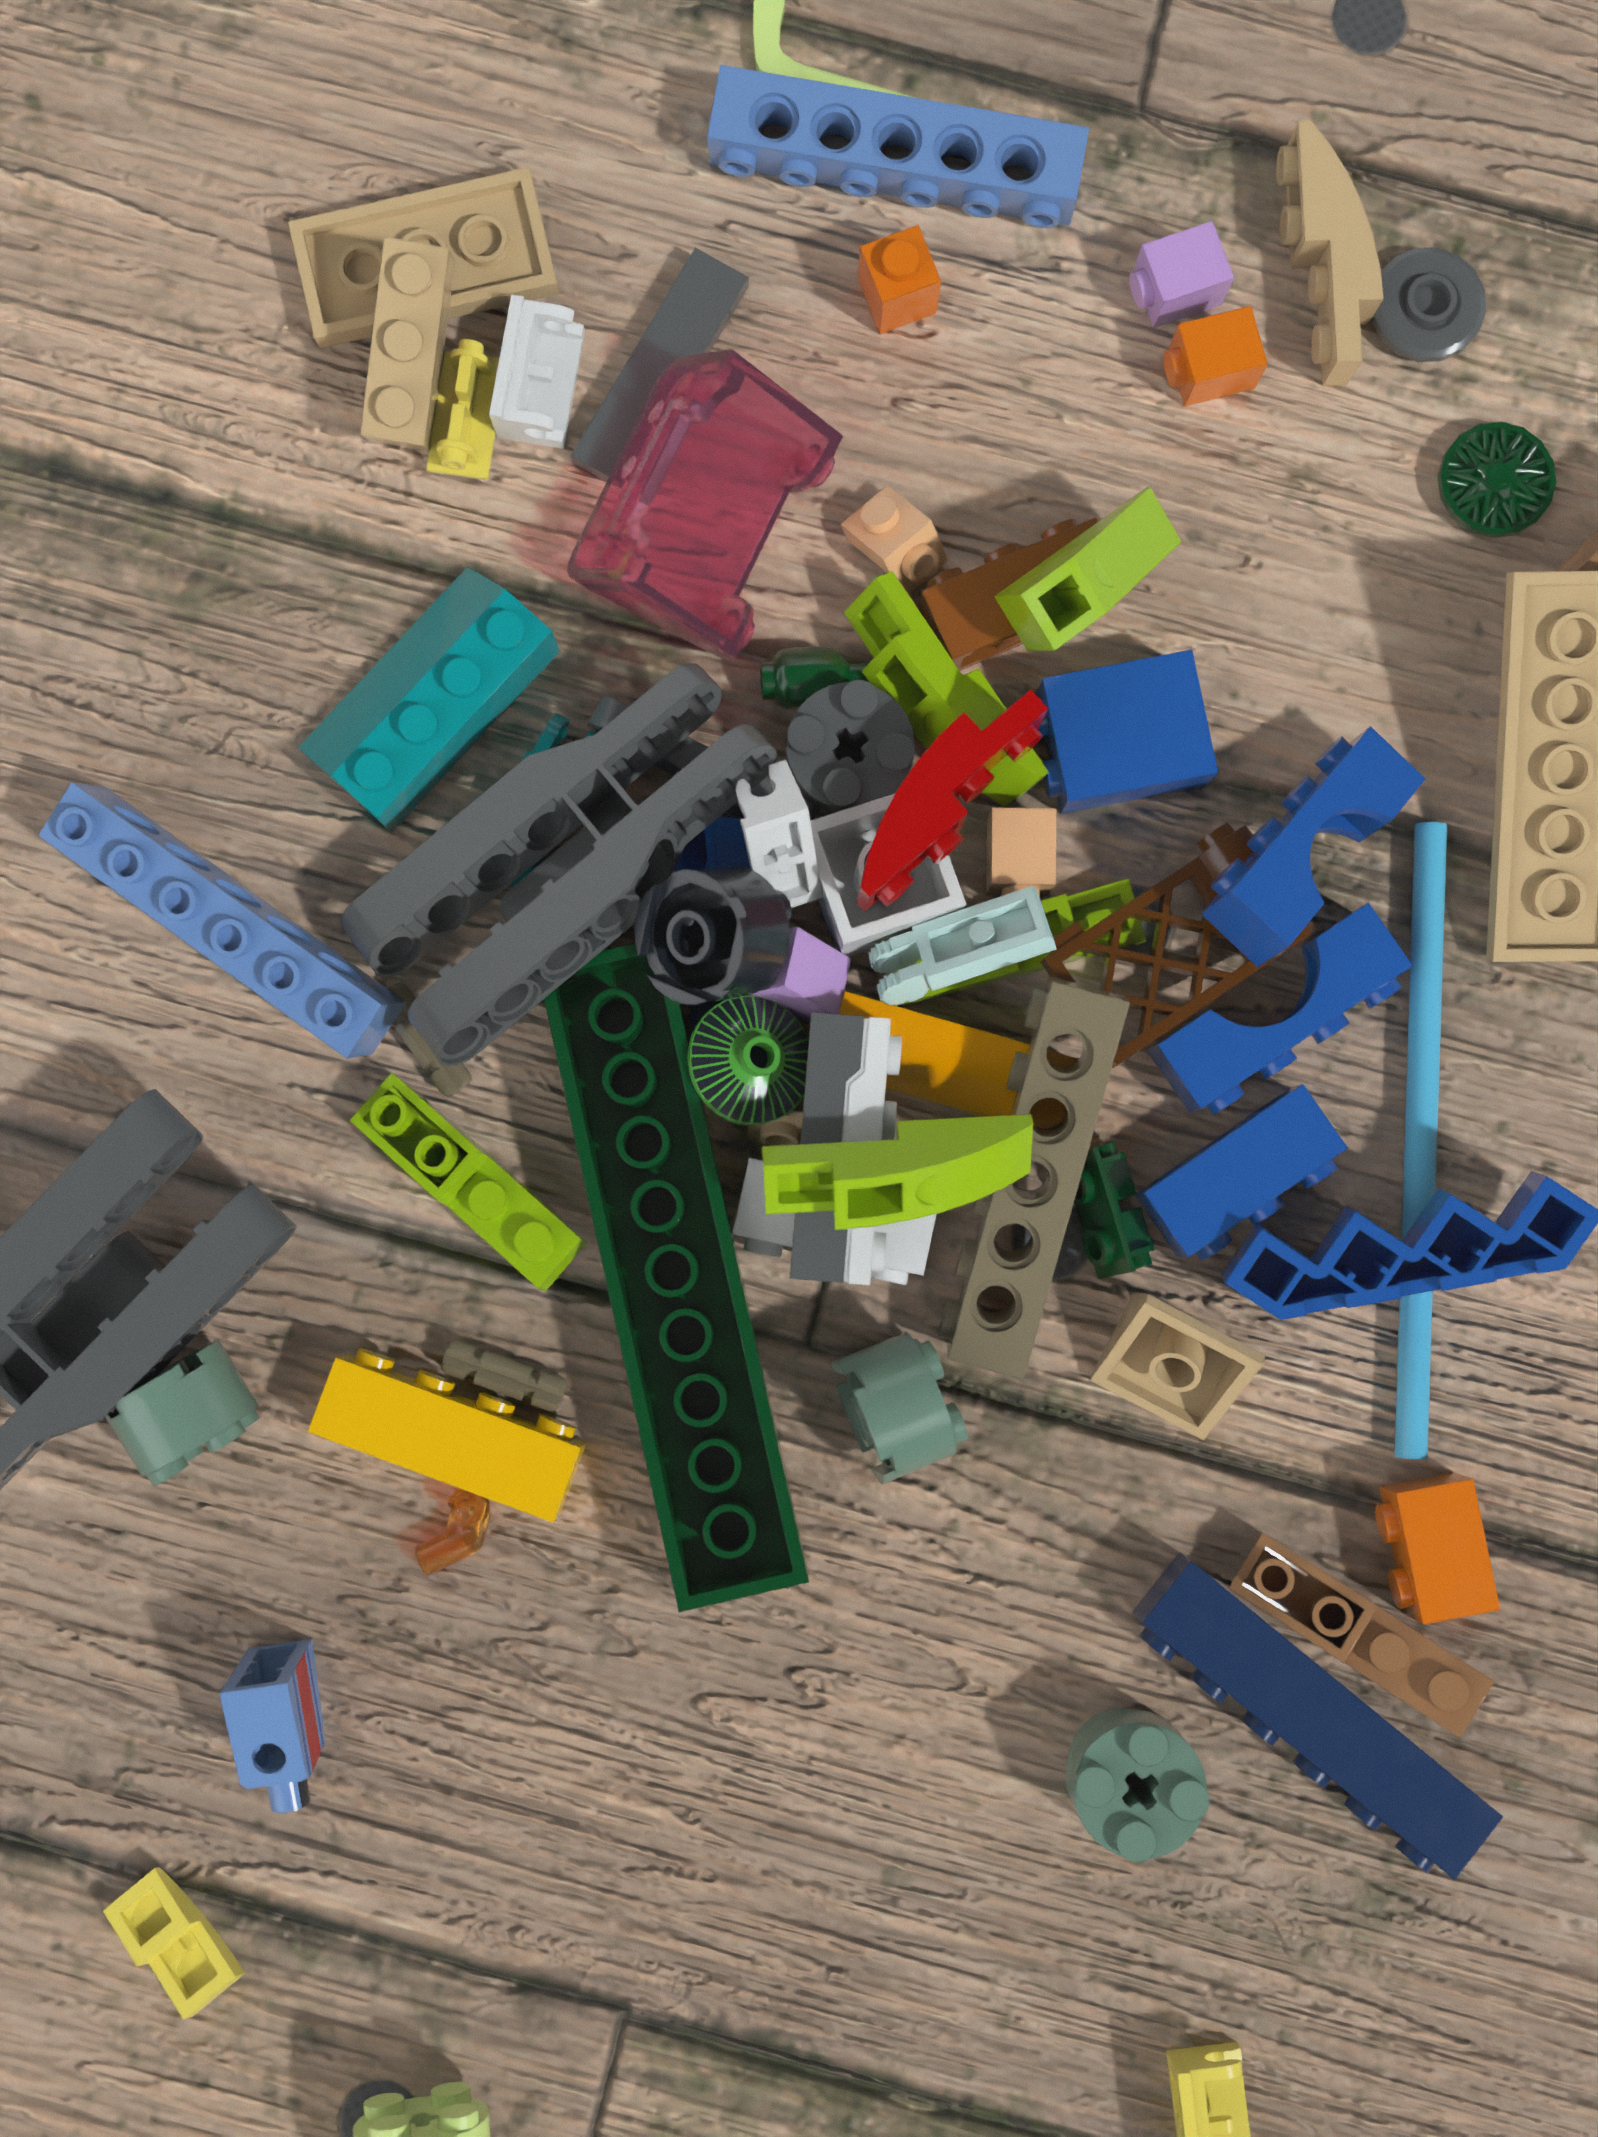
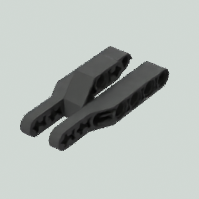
M687 663L668 673L595 735L527 756L346 908L341 919V926L377 975L382 977L394 976L415 964L579 826L585 825L582 830L504 895L500 903L499 912L506 923L503 925L499 921L489 930L492 932V935L455 966L452 967L448 963L439 971L441 977L413 1001L409 1008L408 1019L442 1065L457 1066L476 1056L634 925L640 902L645 893L654 884H661L670 876L686 844L738 802L736 794L738 781L745 779L752 790L769 775L768 765L776 763V749L756 727L743 724L734 727L721 736L640 805L637 806L624 790L705 723L717 710L722 697L721 688L698 664Z
M156 1089L144 1093L132 1102L0 1237V1395L16 1410L0 1427V1491L50 1439L106 1419L105 1416L110 1411L112 1413L118 1412L116 1405L120 1399L136 1390V1387L156 1377L278 1252L297 1228L267 1196L248 1180L247 1187L234 1196L211 1220H201L192 1229L197 1235L167 1266L130 1231L123 1232L100 1250L57 1296L28 1323L201 1144L204 1137L203 1134Z

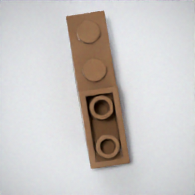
M1263 1532L1229 1586V1589L1459 1738L1462 1737L1495 1682Z

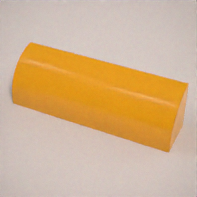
M845 991L839 1015L864 1016L865 1019H869V1017L891 1019L890 1035L902 1036L899 1075L886 1076V1089L982 1117L1011 1114L1016 1096L1015 1091L1006 1089L1011 1065L1016 1051L1027 1054L1030 1044L898 1006H889L887 1003L883 1004L881 1001ZM1051 1050L1046 1052L1047 1059L1052 1064L1060 1067L1070 1066L1079 1059ZM1054 1098L1038 1100L1029 1112V1114H1032L1033 1124L1043 1129L1057 1126L1064 1118L1065 1105Z

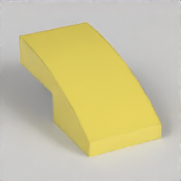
M160 1867L151 1870L103 1910V1913L136 1966L150 1965L183 2020L195 2016L245 1974L233 1953L204 1914Z

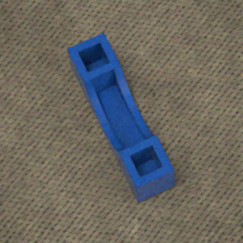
M1371 726L1350 743L1343 736L1333 742L1315 762V765L1321 770L1313 781L1309 776L1305 777L1282 800L1281 805L1287 810L1282 819L1278 821L1274 816L1271 817L1248 840L1246 846L1253 851L1244 863L1239 858L1234 860L1210 886L1217 895L1201 914L1257 967L1288 948L1324 905V901L1315 885L1310 865V851L1315 834L1335 833L1360 843L1393 820L1426 779Z
M1369 902L1301 947L1305 963L1303 991L1296 1006L1279 1023L1263 1027L1244 1026L1231 1022L1210 1009L1147 1050L1189 1113L1201 1110L1205 1106L1209 1108L1213 1115L1218 1113L1245 1094L1239 1083L1257 1071H1260L1265 1079L1273 1076L1297 1059L1291 1048L1310 1035L1317 1044L1321 1043L1350 1023L1344 1012L1363 1000L1370 1009L1402 988L1396 977L1413 965Z

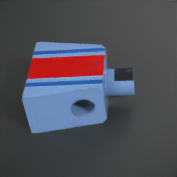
M312 1639L248 1648L220 1692L221 1704L239 1782L246 1789L267 1787L271 1810L275 1813L292 1812L310 1803L311 1798L307 1778L310 1777L325 1746Z

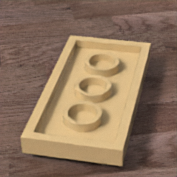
M530 167L288 221L313 335L319 348L372 337L384 236L450 249L455 258L448 319L508 306L511 294L524 296V299L527 300L560 294Z

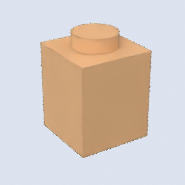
M992 807L987 818L986 894H1001L1003 896L1029 886H1036L1039 898L1040 895H1049L1056 885V808Z

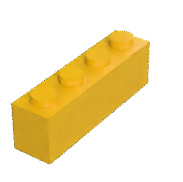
M358 1348L355 1357L349 1354L335 1357L307 1432L552 1523L560 1516L587 1443L573 1437L576 1431L575 1426L546 1415H540L537 1424L513 1415L516 1407L515 1404L490 1394L480 1392L476 1401L452 1393L455 1382L427 1371L419 1370L416 1379L392 1371L395 1360L374 1351Z

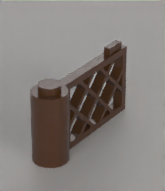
M1226 822L1196 843L1202 851L1200 856L1088 930L1084 931L1077 921L1053 937L1056 950L1050 951V955L1040 962L1051 977L1076 983L1063 962L1078 952L1105 957L1100 989L1111 992L1116 960L1149 967L1144 999L1123 995L1130 1001V1008L1142 1011L1137 1037L1122 1047L1118 1044L1112 1068L1318 930V927L1311 919L1288 948L1259 967L1254 965L1239 950L1246 963L1230 973L1205 967L1210 936L1227 939L1203 915L1201 921L1169 914L1173 889L1188 879L1203 898V911L1217 895L1210 887L1214 880L1234 860L1239 858L1244 863L1253 853L1246 846L1248 840L1253 836L1247 825L1234 831L1229 822ZM1160 898L1158 912L1144 909ZM1132 918L1156 924L1151 955L1118 948L1123 922ZM1167 926L1199 933L1194 964L1162 958ZM1110 932L1107 946L1093 943ZM1160 969L1192 976L1189 998L1186 1004L1179 1007L1155 1001ZM1203 979L1217 981V983L1201 993ZM1153 1013L1167 1015L1150 1027Z

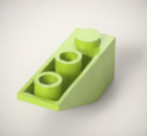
M1146 487L994 597L1027 651H1055L1110 611L1182 541L1151 487Z

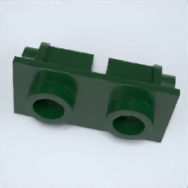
M1115 1141L1089 1148L1074 1200L1084 1232V1251L1089 1261L1094 1265L1098 1279L1130 1273L1138 1268L1153 1264L1149 1252L1155 1250L1141 1207L1124 1212L1120 1210L1117 1200L1137 1195L1126 1161L1125 1152L1118 1153Z

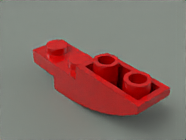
M1031 689L983 730L963 712L935 739L914 764L888 806L870 848L856 903L864 912L878 900L885 907L897 900L915 882V879L909 873L924 860L929 858L935 865L948 856L964 839L958 831L962 828L968 811L957 798L960 797L965 804L973 800L995 778L990 772L995 765L1007 755L1013 762L1018 761L1043 737L1038 729L1048 707Z

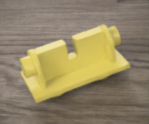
M463 339L459 341L458 349L452 352H444L427 472L489 480L496 434L489 412L499 358L485 356L483 354L484 345L478 341Z

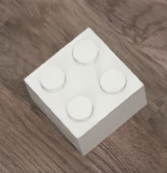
M895 794L810 821L823 898L818 899L835 949L848 957L871 950L870 948L875 947V944L912 931V926L962 910L966 906V901L949 855L935 865L929 858L924 860L909 873L915 879V882L889 906L885 907L878 900L864 912L856 903L870 848L879 824Z

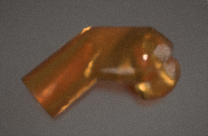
M460 1488L453 1492L448 1501V1506L451 1507L445 1532L414 1547L417 1561L425 1575L429 1576L477 1553L482 1548L492 1515L489 1499Z

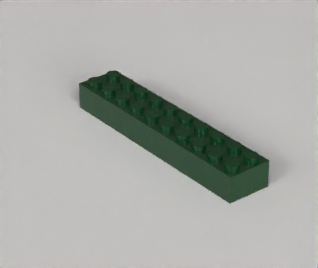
M631 944L601 951L544 998L677 1607L680 1613L809 1583V1571L704 1104L696 1092L689 1074L687 1058L689 1038L681 1003L667 998L654 987L648 976L654 975L649 966L646 955L638 956L636 945Z

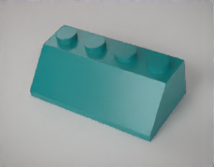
M467 567L304 740L298 749L392 833L558 655L560 649L553 631L505 588Z

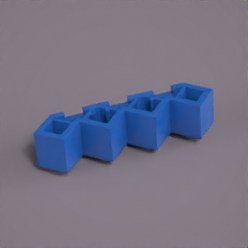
M1531 1170L1496 1222L1488 1219L1452 1194L1438 1188L1402 1241L1348 1205H1346L1311 1257L1257 1223L1252 1227L1221 1272V1277L1225 1284L1279 1320L1307 1316V1313L1341 1307L1352 1308L1401 1299L1402 1296L1469 1287L1496 1282L1497 1279L1530 1273L1541 1274L1567 1268L1598 1224V1209L1548 1176Z

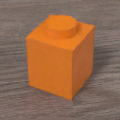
M919 224L860 246L858 282L879 334L937 313L942 281Z
M1251 305L1178 324L1169 348L1164 351L1163 357L1168 383L1172 388L1179 387L1184 407L1255 389L1268 365Z

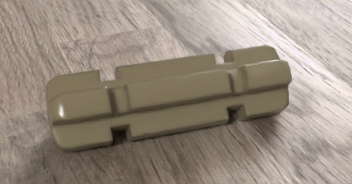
M402 982L389 987L388 990L405 1002L403 1009L395 1019L398 1024L395 1027L396 1031L426 1071L429 1069L432 1071L430 1078L443 1095L449 1097L460 1092L472 1081L470 1072L463 1063L457 1066H445L438 1061L408 1019L409 1008L416 997L409 987Z
M461 1340L450 1342L442 1360L441 1370L445 1374L462 1380L467 1379L468 1376L474 1378L473 1384L520 1401L524 1400L525 1397L532 1399L531 1405L548 1411H555L559 1408L567 1388V1380L564 1377L547 1371H542L541 1374L535 1373V1367L489 1350L482 1354L478 1352V1346Z

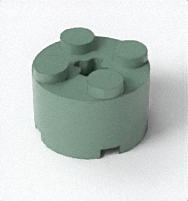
M904 1332L832 1362L833 1372L847 1375V1381L836 1385L862 1453L875 1449L882 1463L871 1468L876 1479L881 1484L956 1454L957 1443L968 1439L967 1429L957 1406L953 1402L945 1405L936 1380L944 1377V1371L939 1356L929 1340L920 1343L917 1338L913 1339L910 1334Z
M219 1339L212 1341L206 1347L203 1346L163 1369L156 1377L136 1387V1390L120 1399L116 1405L118 1412L112 1413L110 1411L105 1416L141 1476H147L153 1487L185 1469L189 1465L188 1462L204 1451L202 1444L205 1443L210 1453L215 1452L246 1432L245 1428L260 1418L255 1411L259 1406Z
M1126 1707L1111 1708L1089 1719L1073 1737L1066 1764V1789L1083 1826L1097 1843L1108 1851L1124 1857L1126 1860L1144 1862L1176 1850L1193 1835L1209 1807L1206 1776L1195 1751L1167 1719L1150 1711L1127 1709ZM1134 1771L1144 1782V1785L1136 1791L1128 1787L1124 1780L1128 1774Z

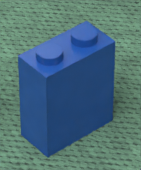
M1192 650L1042 678L1036 696L1048 707V710L1038 730L1045 737L1049 760L1042 761L1049 772L1042 779L1047 797H1057L1060 814L1205 787L1218 774Z

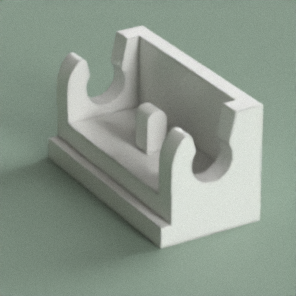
M511 294L489 412L497 438L564 449L585 336L584 325L573 322L574 310L557 304L524 299V296Z
M786 760L768 765L771 788L774 789L770 795L764 797L752 795L750 785L745 779L738 781L736 794L739 806L745 817L741 819V825L750 869L763 876L775 890L783 892L789 899L792 908L823 898L809 810Z

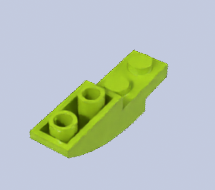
M893 571L876 577L844 611V614L874 657L862 670V673L874 687L890 695L902 707L909 718L914 736L926 749L963 712L983 730L1007 710L979 668L965 675L961 674ZM1033 748L1016 762H1013L1007 755L990 770L995 778L981 793L1007 807L1018 800L1049 772Z
M393 1072L349 1120L438 1202L449 1207L538 1289L546 1292L586 1246L587 1242L550 1210L549 1206Z
M1032 1114L897 1121V1140L762 1146L766 1214L833 1211L835 1230L909 1221L945 1212L977 1201L1007 1187L1030 1173L1033 1136Z

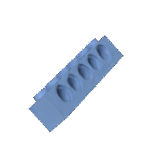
M720 65L707 142L710 165L719 166L722 171L733 176L749 177L757 172L779 176L785 183L797 187H811L815 183L839 186L845 193L856 197H872L876 193L901 197L905 203L915 207L929 208L939 203L961 207L965 213L974 217L991 218L997 214L1021 217L1025 223L1034 227L1053 228L1058 224L1070 226L1078 196L1089 127ZM773 124L782 125L789 130L785 136L779 139L766 138L760 133L763 128ZM836 134L847 138L850 143L841 149H829L821 141L829 135ZM890 145H901L908 149L911 154L904 159L893 160L886 157L881 151ZM951 155H960L965 157L971 163V166L964 170H952L942 160ZM1019 165L1026 168L1032 177L1027 180L1016 181L1009 178L1003 169L1008 166Z
M71 782L38 834L40 838L346 1059L372 1055L405 1005V1002L107 787Z

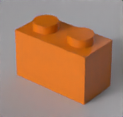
M1452 1472L1379 1486L1382 1504L1375 1506V1518L1382 1541L1385 1544L1390 1543L1395 1569L1388 1571V1582L1396 1607L1398 1609L1404 1608L1407 1616L1423 1625L1500 1610L1474 1480Z

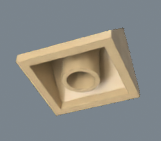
M1133 1292L1092 1373L1090 1381L1188 1433L1205 1440L1264 1365L1266 1355L1149 1294Z

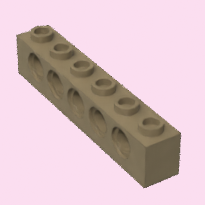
M1051 976L1048 977L1045 991L1036 988L1032 991L1024 1026L1034 1029L1027 1054L1016 1051L1006 1086L1007 1090L1016 1092L1010 1115L1029 1114L1031 1107L1043 1098H1054L1061 1101L1065 1105V1115L1062 1121L1052 1128L1043 1129L1033 1124L1031 1161L1039 1162L1048 1169L1047 1179L1040 1187L1034 1190H1024L1012 1183L999 1191L974 1201L972 1214L982 1216L976 1240L968 1238L963 1240L955 1275L964 1277V1284L959 1301L947 1299L938 1333L939 1337L948 1339V1360L1024 1380L1129 1009L1130 1001L1123 995ZM1071 1034L1082 1041L1083 1051L1080 1058L1074 1064L1066 1067L1052 1064L1046 1056L1049 1043L1059 1035ZM1014 1223L1026 1227L1030 1231L1031 1236L1028 1243L1019 1250H1004L994 1241L998 1230L1007 1224ZM990 1286H1002L1007 1288L1014 1297L1007 1308L994 1312L984 1309L977 1301L978 1296L984 1289Z

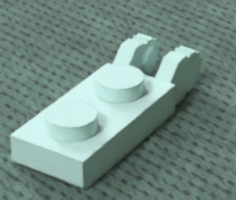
M1029 886L912 926V931L875 944V947L870 948L871 952H868L871 968L875 972H880V974L890 973L887 976L884 975V978L880 979V983L877 984L880 1000H883V1004L887 1003L889 1006H897L907 1001L912 1002L923 998L930 988L934 991L1056 950V946L1036 886ZM921 957L922 962L915 964Z

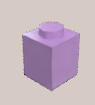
M1213 221L1142 244L1134 270L1129 276L1134 302L1139 309L1146 308L1153 328L1222 305L1234 280Z
M799 927L790 928L786 958L777 974L775 983L769 989L747 996H759L777 1002L789 1010L800 1023L811 1022V1012L839 1014L845 994L851 958Z

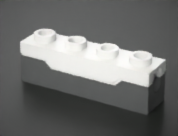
M811 1012L801 1144L894 1140L897 1101H885L886 1076L899 1075L902 1036L890 1035L891 1019L876 1017L865 1019L864 1016ZM833 1211L795 1213L790 1279L843 1283L845 1281L848 1284L870 1285L871 1272H884L886 1233L874 1232L875 1226L835 1230Z

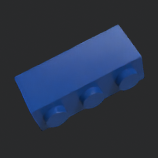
M1304 1084L1287 1089L1138 1191L1135 1197L1177 1257L1189 1258L1196 1254L1200 1261H1203L1223 1249L1233 1240L1227 1232L1247 1217L1255 1225L1282 1208L1285 1202L1280 1195L1299 1181L1307 1189L1332 1174L1338 1168L1332 1159L1348 1149V1147Z

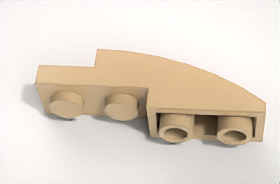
M1300 120L1297 122L1287 146L1280 147L1277 157V183L1279 186H1286L1287 206L1283 207L1280 218V240L1282 245H1290L1291 269L1310 268L1308 299L1310 304H1318L1319 325L1314 326L1312 333L1311 355L1314 364H1321L1322 386H1341L1349 383L1362 362L1360 325L1369 324L1384 300L1380 263L1365 209L1346 168L1330 143L1311 120Z

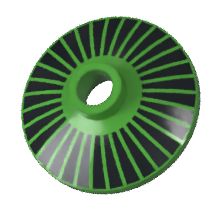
M742 996L727 999L706 1012L692 1033L687 1056L692 1084L702 1101L713 1112L726 1120L743 1125H760L775 1121L792 1111L805 1095L809 1046L808 1036L797 1018L777 1002L759 996ZM754 1045L763 1048L767 1054V1064L764 1068L756 1067L750 1059V1051Z

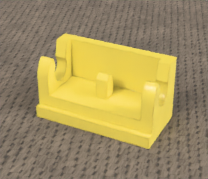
M1238 2042L1166 2050L1177 2137H1251L1241 2064L1242 2054Z

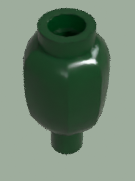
M793 647L779 650L774 655L773 661L760 662L762 700L775 699L776 704L782 708L799 709L811 695L830 685L852 682L854 680L869 682L862 673V670L870 662L848 663L847 659L839 652L824 647Z

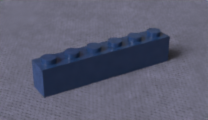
M1181 1552L1177 1554L1132 1611L1146 1626L1139 1635L1141 1639L1169 1662L1178 1652L1197 1669L1190 1676V1679L1220 1704L1229 1694L1248 1711L1241 1718V1721L1268 1744L1273 1746L1279 1737L1289 1743L1299 1752L1292 1763L1323 1789L1331 1779L1350 1794L1343 1804L1370 1828L1376 1831L1382 1822H1385L1402 1836L1395 1847L1425 1873L1428 1874L1436 1864L1455 1880L1502 1820L1503 1816Z

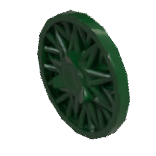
M1502 421L1478 424L1460 434L1443 455L1437 476L1440 499L1451 518L1469 532L1490 538L1514 536L1534 525L1550 506L1557 483L1554 461L1543 442L1524 427Z

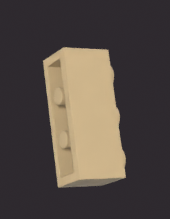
M384 236L360 435L369 441L426 451L430 449L455 267V258L449 248Z

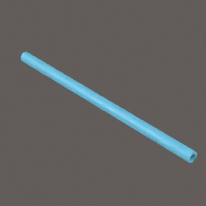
M1421 822L1415 824L1410 953V962L1413 966L1410 968L1401 1241L1436 1192L1447 824L1441 822ZM1433 1291L1402 1296L1399 1299L1394 1457L1428 1459Z

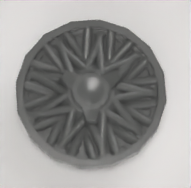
M1438 247L1414 248L1394 257L1381 271L1384 300L1372 317L1371 322L1380 340L1397 355L1416 362L1442 361L1462 352L1479 333L1486 314L1485 288L1476 270L1459 255Z

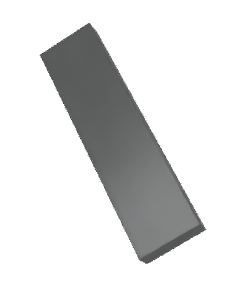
M694 248L571 454L573 464L627 493L749 287L748 276Z

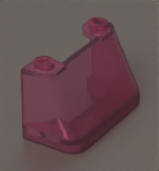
M733 349L682 356L676 359L658 378L572 551L568 561V576L589 591L717 657L736 659L739 651L750 641L755 629L753 621L754 609L752 604L739 597L789 493L801 492L810 487L816 488L827 480L834 468V455L843 435Z

